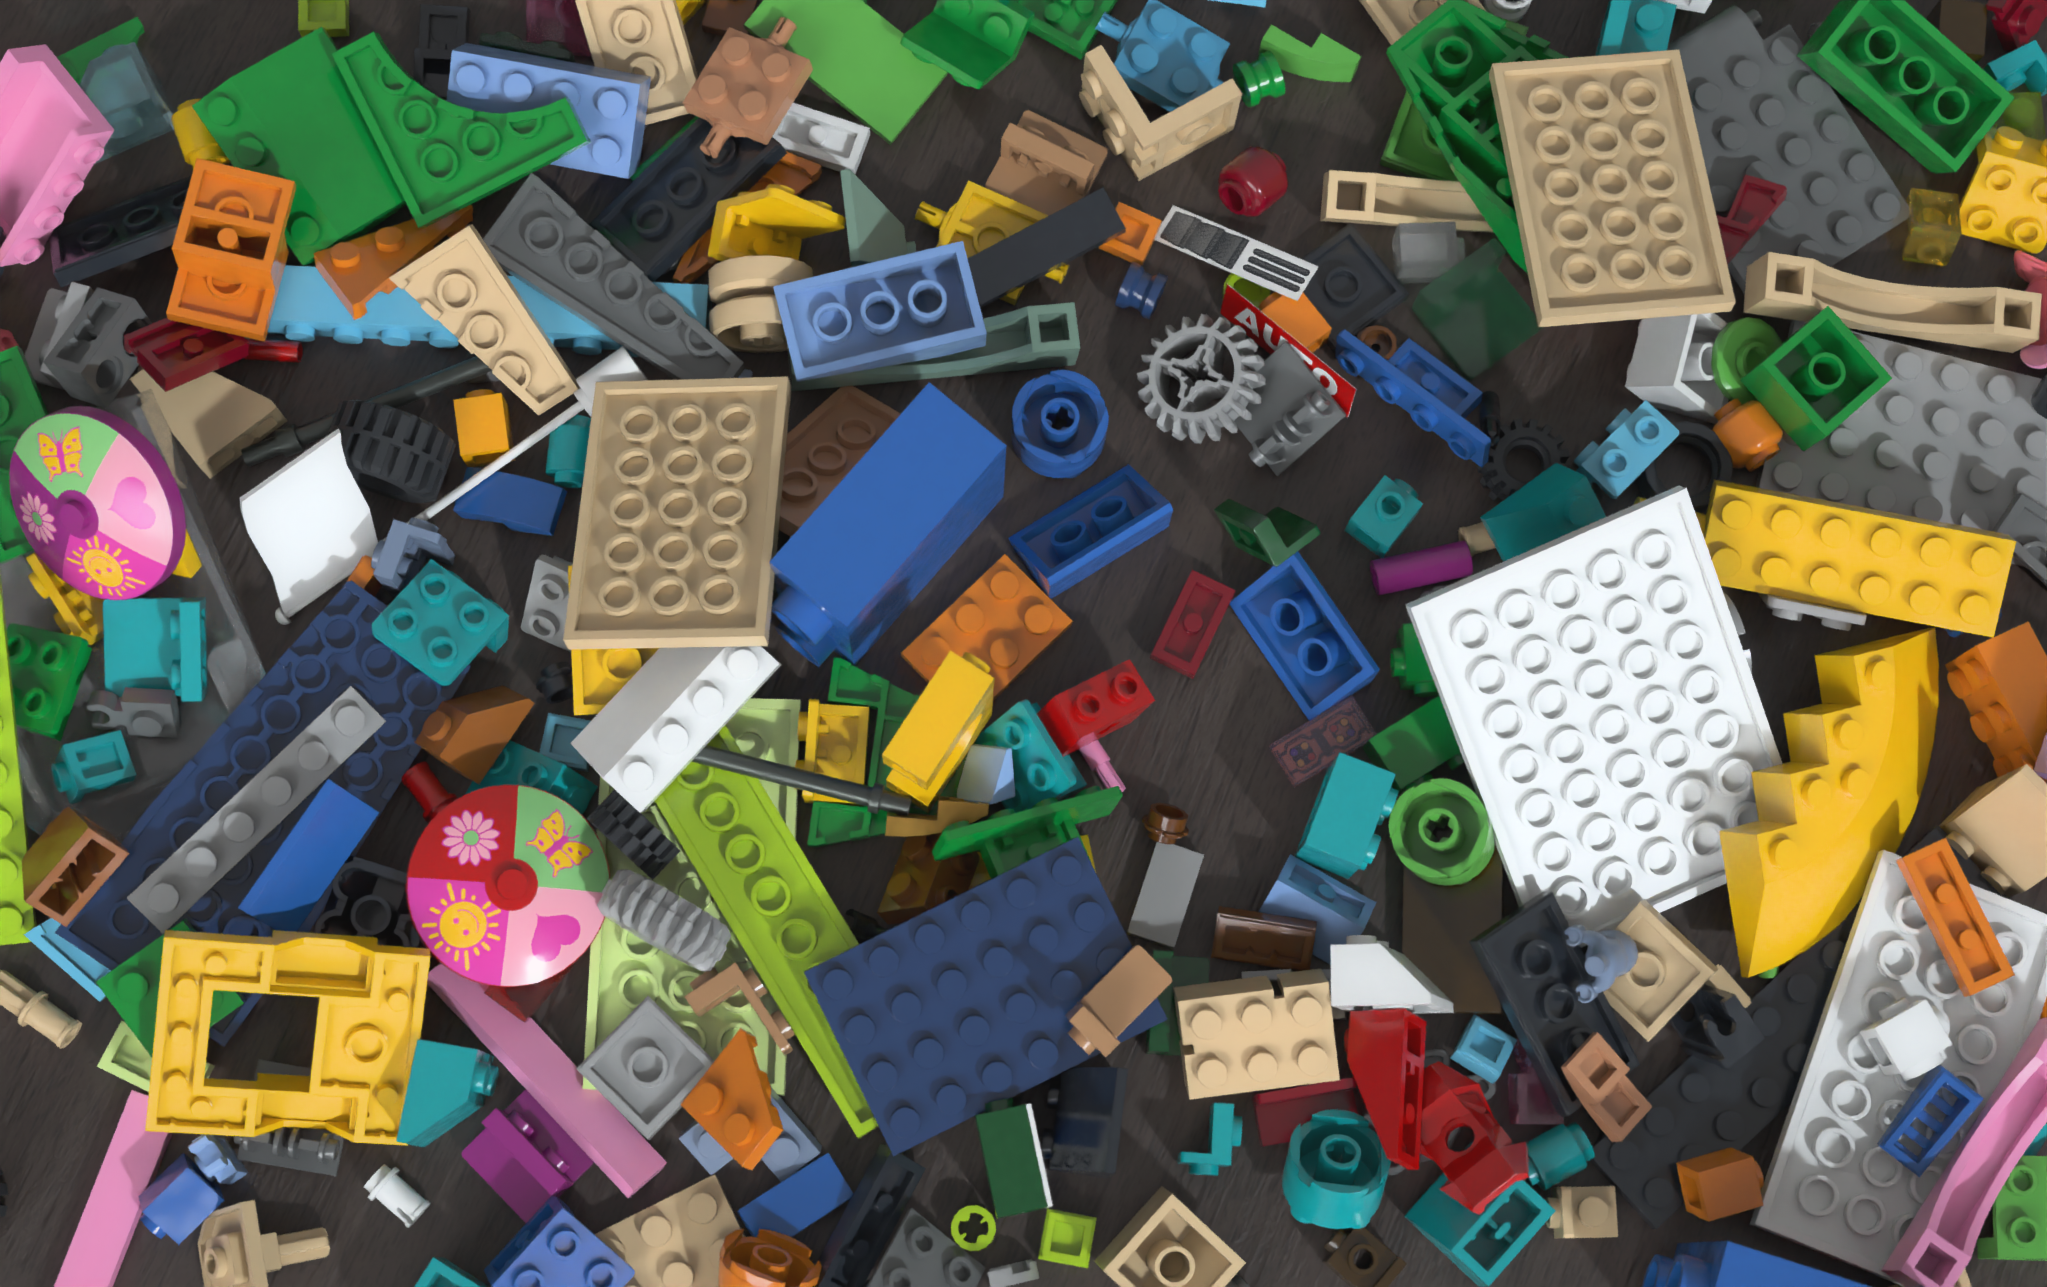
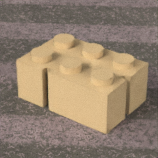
M1321 968L1277 974V982L1283 994L1281 996H1274L1273 987L1267 975L1173 987L1178 1032L1181 1038L1180 1049L1184 1083L1189 1099L1340 1080L1329 982Z

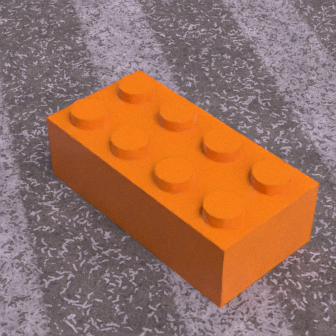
M2026 622L1976 645L1945 664L1949 672L1947 674L1949 686L1958 698L1964 700L1972 715L1970 717L1971 727L1975 735L1988 745L1995 759L1993 766L1998 777L2025 764L2034 770L2047 732V655L2029 622Z

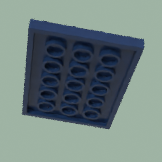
M1076 836L805 970L804 974L893 1156L985 1111V1103L1011 1098L1100 1054L1101 1052L1096 1048L1088 1055L1068 1035V1032L1074 1025L1065 1015L1132 948V945L1079 837ZM1156 998L1117 1037L1120 1043L1168 1020L1158 999Z

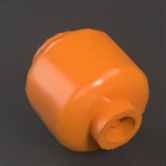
M1736 398L1714 414L1718 422L1713 426L1712 430L1728 450L1733 468L1746 467L1751 472L1762 466L1765 458L1768 461L1781 451L1778 443L1783 436V431L1759 401H1749L1742 404Z

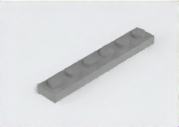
M350 686L134 890L127 899L164 934L165 930H168L386 721Z

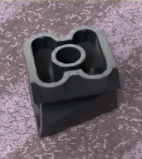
M349 856L332 880V891L323 915L319 917L315 924L314 933L377 938L378 945L420 948V938L413 927L407 908L405 893L406 873L359 857Z

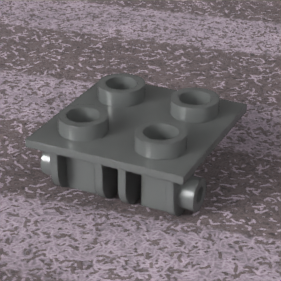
M1287 341L1264 361L1265 366L1257 371V373L1265 377L1266 385L1253 388V391L1261 396V403H1248L1246 409L1252 414V420H1244L1241 416L1234 420L1237 427L1252 444L1253 450L1249 452L1251 460L1259 467L1267 463L1276 476L1282 474L1347 415Z
M258 1059L254 1081H257V1073L310 1076L311 1068ZM281 1127L256 1137L234 1136V1142L240 1144L237 1155L238 1160L337 1176L345 1139L326 1129Z
M910 1208L867 1287H976L986 1267L914 1209Z

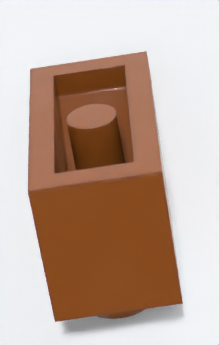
M503 685L442 701L437 710L427 718L423 725V730L414 743L453 771L480 784L534 705V702Z

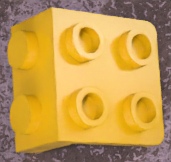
M2001 126L1998 129L1991 127L1976 146L1979 163L1953 218V229L1955 232L2029 253H2039L2047 243V139L2041 141L2026 137L2020 131L2007 126Z
M769 184L766 186V189L760 191L739 192L737 197L717 202L707 256L721 262L732 258L762 255L799 260L802 239L842 230L845 228L846 217L833 212L832 206L825 202L807 201L795 196V191L784 185Z

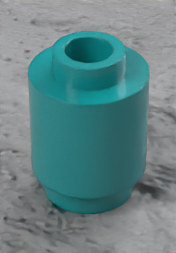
M575 415L550 433L545 473L555 478V485L565 488L583 487L591 418Z
M1576 1122L1567 1126L1560 1123L1526 1142L1528 1147L1529 1177L1525 1181L1529 1186L1538 1184L1545 1191L1587 1168L1586 1162L1593 1159L1595 1153L1586 1134Z

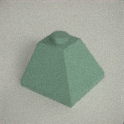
M850 169L840 170L851 268L916 252L915 241L906 242L904 225Z

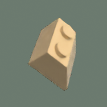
M1163 1186L1156 1191L1094 1261L1120 1287H1225L1246 1263Z

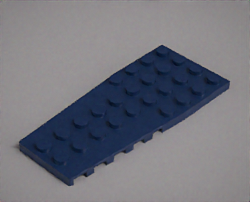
M347 581L292 646L278 659L277 663L248 693L232 714L210 736L202 748L150 804L121 843L128 850L129 855L69 925L65 927L61 924L55 933L109 970H113L163 935L127 897L340 695L352 686L386 722L168 929L170 930L187 918L196 932L272 937V931L275 929L245 913L238 907L325 782L330 779L379 812L350 854V856H356L402 780L401 777L408 771L421 750V747L414 742L423 730L425 721L437 710L442 701L453 697L469 671L470 665L468 664L450 685H439L373 636L372 623L387 608V605L353 581ZM332 881L297 932L308 933L328 902L333 888ZM241 992L246 998L244 1004L209 1028V1037L225 1047L263 993Z

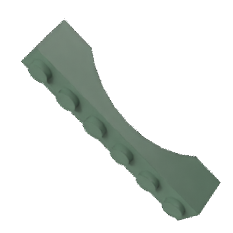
M1075 302L1027 306L1005 314L985 318L983 321L987 336L986 346L932 359L799 382L796 380L787 344L791 390L802 391L1075 365L1080 351Z

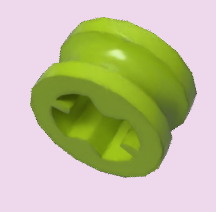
M970 1205L960 1209L953 1217L951 1223V1234L954 1241L961 1248L968 1251H979L987 1247L992 1242L996 1233V1222L992 1214L986 1208L978 1205ZM971 1213L984 1217L980 1221L981 1224L984 1222L988 1224L987 1235H979L976 1243L966 1242L963 1239L966 1233L962 1235L959 1233L958 1226L960 1221H968Z

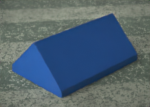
M1128 464L1008 539L1039 588L1052 599L1169 527L1173 508L1164 496Z
M1298 551L1278 567L1273 566L1229 604L1310 722L1370 684L1380 670Z
M328 779L238 908L277 931L297 932L379 812Z

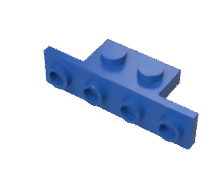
M1343 329L1337 335L1335 358L1348 374L1352 376L1359 375L1374 387L1376 393L1384 401L1390 404L1396 403L1411 415L1413 421L1421 429L1427 432L1433 431L1447 441L1450 449L1458 457L1464 460L1471 459L1481 468L1488 462L1491 439L1465 419L1481 403L1483 392L1410 338L1390 359L1386 360L1347 330Z

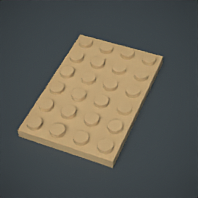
M1667 50L1492 64L1489 78L1538 327L1731 312L1736 301L1680 51Z
M788 377L596 382L563 637L568 649L768 646L775 576L769 562L777 553L791 385Z

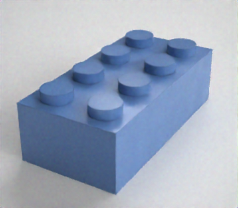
M465 43L452 50L447 101L476 111L507 113L531 110L549 105L565 97L569 98L591 143L550 164L628 179L640 166L651 77Z

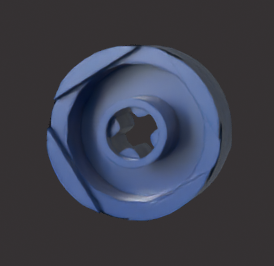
M1069 370L1050 371V374L1036 379L1033 378L1021 388L1015 398L1012 409L1011 439L1015 454L1028 468L1046 477L1075 478L1081 475L1083 471L1088 469L1098 459L1105 444L1109 416L1105 401L1097 386L1090 379L1079 373ZM1059 419L1067 421L1066 427H1062L1061 430L1052 428V424L1055 425Z

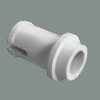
M384 1164L364 1186L370 1192L368 1198L371 1201L377 1198L402 1220L407 1228H410L431 1203L420 1196L397 1175L400 1171L397 1167L391 1170Z

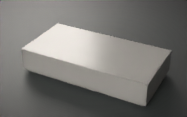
M1156 842L1126 934L1174 949L1204 854L1174 844Z

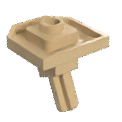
M255 1200L240 1202L213 1211L203 1221L198 1239L204 1287H268L267 1272L280 1270L285 1265L327 1257L330 1251L328 1234L325 1228L318 1227L278 1236L276 1232L260 1235Z

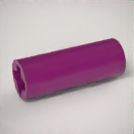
M1463 540L1371 560L1370 574L1374 590L1379 596L1471 576L1473 574V564L1469 547L1466 541Z

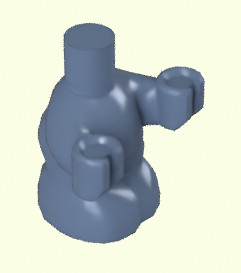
M1574 924L1564 931L1565 935L1568 934L1569 939L1566 940L1568 945L1577 946L1581 943L1588 945L1585 955V969L1588 974L1595 976V978L1591 981H1584L1576 987V991H1580L1578 1001L1582 1003L1594 1000L1599 993L1608 990L1612 986L1616 977L1628 973L1636 965L1638 959L1636 943L1629 935L1622 931L1603 930L1596 932L1586 930L1580 924Z

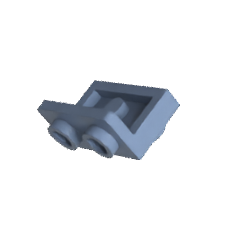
M411 518L409 524L394 519L386 541L380 540L376 545L371 560V567L375 569L373 575L392 597L396 598L422 570L426 558L453 565L456 556L446 543L447 539L437 533L439 528L434 524L417 518Z

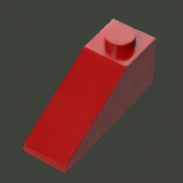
M1405 1008L1350 1011L1349 1028L1344 1035L1347 1061L1386 1157L1409 1170H1419L1426 1021Z

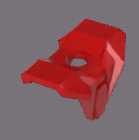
M1439 1061L1426 1067L1423 1078L1420 1154L1436 1162L1448 1178L1440 1190L1470 1211L1480 1215L1484 1212L1486 1205L1516 1181L1525 1180L1529 1177L1526 1142L1514 1144L1495 1120L1479 1083ZM1462 1126L1471 1128L1474 1131V1141L1468 1149L1461 1152L1449 1149L1448 1137L1454 1129Z

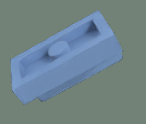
M1290 854L1258 912L1317 921L1312 954L1331 965V945L1346 944L1347 936L1361 935L1376 902Z

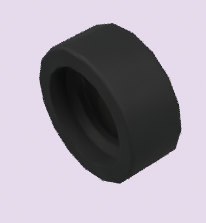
M1687 421L1674 423L1673 425L1679 430V435L1670 445L1678 443L1691 445L1701 451L1710 463L1712 472L1707 487L1697 495L1690 496L1694 511L1702 513L1708 508L1713 480L1731 482L1732 459L1717 434L1705 425ZM1658 457L1636 478L1639 491L1646 499L1669 490L1657 475L1656 465Z

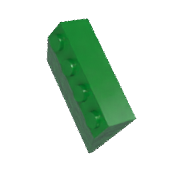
M323 27L314 30L232 76L192 105L234 167L295 181L296 191L284 234L287 244L303 266L315 267L314 253L333 247L338 243L348 242L364 236L407 205L332 56V53L339 49Z

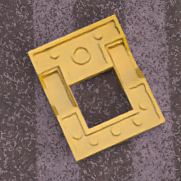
M165 930L145 1131L256 1137L281 1127L326 1129L355 1143L408 1145L396 1142L417 1039L421 1038L430 949L378 945L377 938L277 930L272 931V937ZM213 990L319 997L310 1076L257 1073V1081L204 1078Z

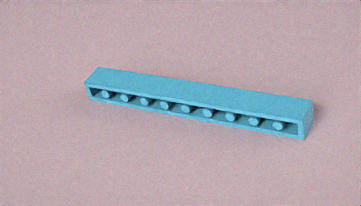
M285 265L267 334L286 335V338L301 342H311L315 340V336L333 337L335 341L346 344L362 343L363 338L381 339L383 343L392 346L410 345L411 340L429 341L430 345L439 348H456L459 343V339L438 320L435 321L420 307V303L399 287L390 294L378 292L366 303L367 313L363 317L354 320L316 267ZM508 276L554 347L573 348L574 352L585 355L600 354L601 349L618 350L622 347L619 343L516 277ZM652 282L663 293L666 292L690 317L695 318L710 332L709 312L712 310V301L709 297V285ZM626 349L628 353L631 355V357H639L630 350Z

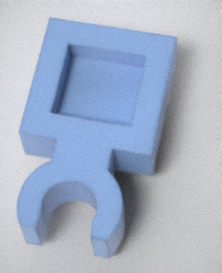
M202 1134L193 1140V1143L188 1145L191 1153L197 1155L194 1159L199 1169L211 1182L217 1179L221 1184L232 1185L248 1174V1171L242 1162L237 1159L236 1153L224 1135Z

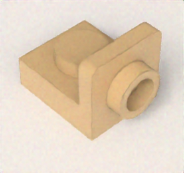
M1566 1186L1551 1188L1552 1198H1546L1545 1201L1556 1211L1546 1221V1225L1548 1228H1554V1239L1618 1237L1615 1186Z

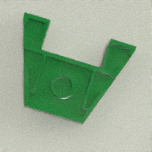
M834 657L828 703L869 707V709L878 710L868 786L873 787L874 783L885 785L884 790L894 792L887 788L886 778L892 771V768L883 763L882 754L920 696L890 684V681L882 677L869 674L842 658ZM967 755L940 796L957 798V789ZM938 799L929 813L911 803L909 813L937 816ZM813 801L807 845L811 848H818L885 835L888 812L879 809L878 814L868 812V806L858 807Z

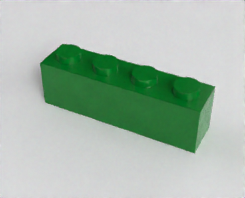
M1440 696L1370 738L1363 746V750L1374 766L1396 774L1391 788L1398 790V794L1413 786L1415 787L1434 779L1431 773L1446 764L1451 771L1465 764Z

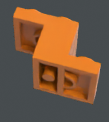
M196 159L172 246L178 271L166 311L168 320L265 342L289 253L284 232L296 191L295 181L208 160Z

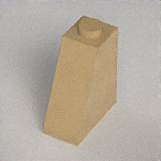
M141 366L138 368V373L130 378L195 463L209 478H212L242 455L241 449L259 443L287 422V419L272 400L215 372H210L167 392Z

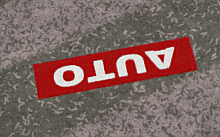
M1227 284L1220 314L1234 325L1242 327L1246 335L1252 338L1254 342L1270 355L1287 341L1347 414L1346 417L1348 418L1356 388Z

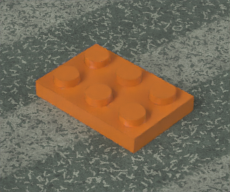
M1004 554L903 650L901 656L929 684L950 650L960 657L965 652H968L984 661L991 668L988 674L994 677V701L1072 626L1073 621Z

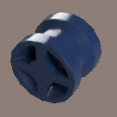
M1132 262L1117 295L1115 305L1123 309L1131 306L1138 309L1142 317L1150 320L1163 294L1168 276L1162 273L1152 275L1145 272L1142 265Z

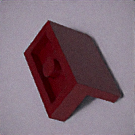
M1345 1078L1253 1096L1252 1103L1260 1146L1264 1147L1290 1142L1294 1129L1300 1123L1302 1126L1312 1119L1313 1114L1323 1110H1345L1358 1114L1353 1089L1357 1087L1355 1078Z

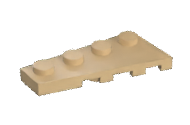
M473 224L389 277L401 290L404 289L420 303V307L435 321L438 320L459 339L458 342L471 354L474 353L492 369V373L538 415H541L580 389L576 378Z

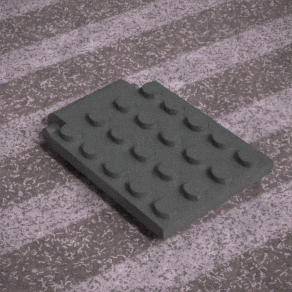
M1730 6L1670 42L1667 50L1680 51L1716 215L1725 218L1728 216L1745 174L1784 185L1787 189L1785 200L1727 265L1729 272L1745 295L1747 266L1768 252L1812 258L1832 267L1912 217L1914 213L1829 83L1797 56L1804 45L1791 25L1785 26L1763 40L1756 28L1763 24L1759 12L1752 9L1744 13L1739 7Z

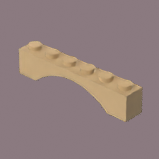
M1329 170L1324 173L1320 221L1494 233L1460 182Z
M1768 252L1747 266L1744 313L1807 322L1825 307L1829 306L1850 329L2014 353L2039 340L2042 294L2001 287L1944 288L1890 283L1845 273L1829 267L1816 259Z

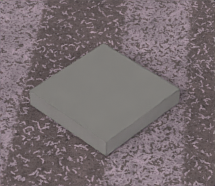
M647 996L576 1069L628 1121L650 1140L682 1107L681 1103L714 1063V1060Z

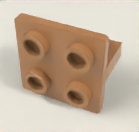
M1026 110L1017 126L1009 123L1001 138V156L991 172L985 188L1050 216L1086 197L1107 157L1108 150L1106 147L1030 110Z

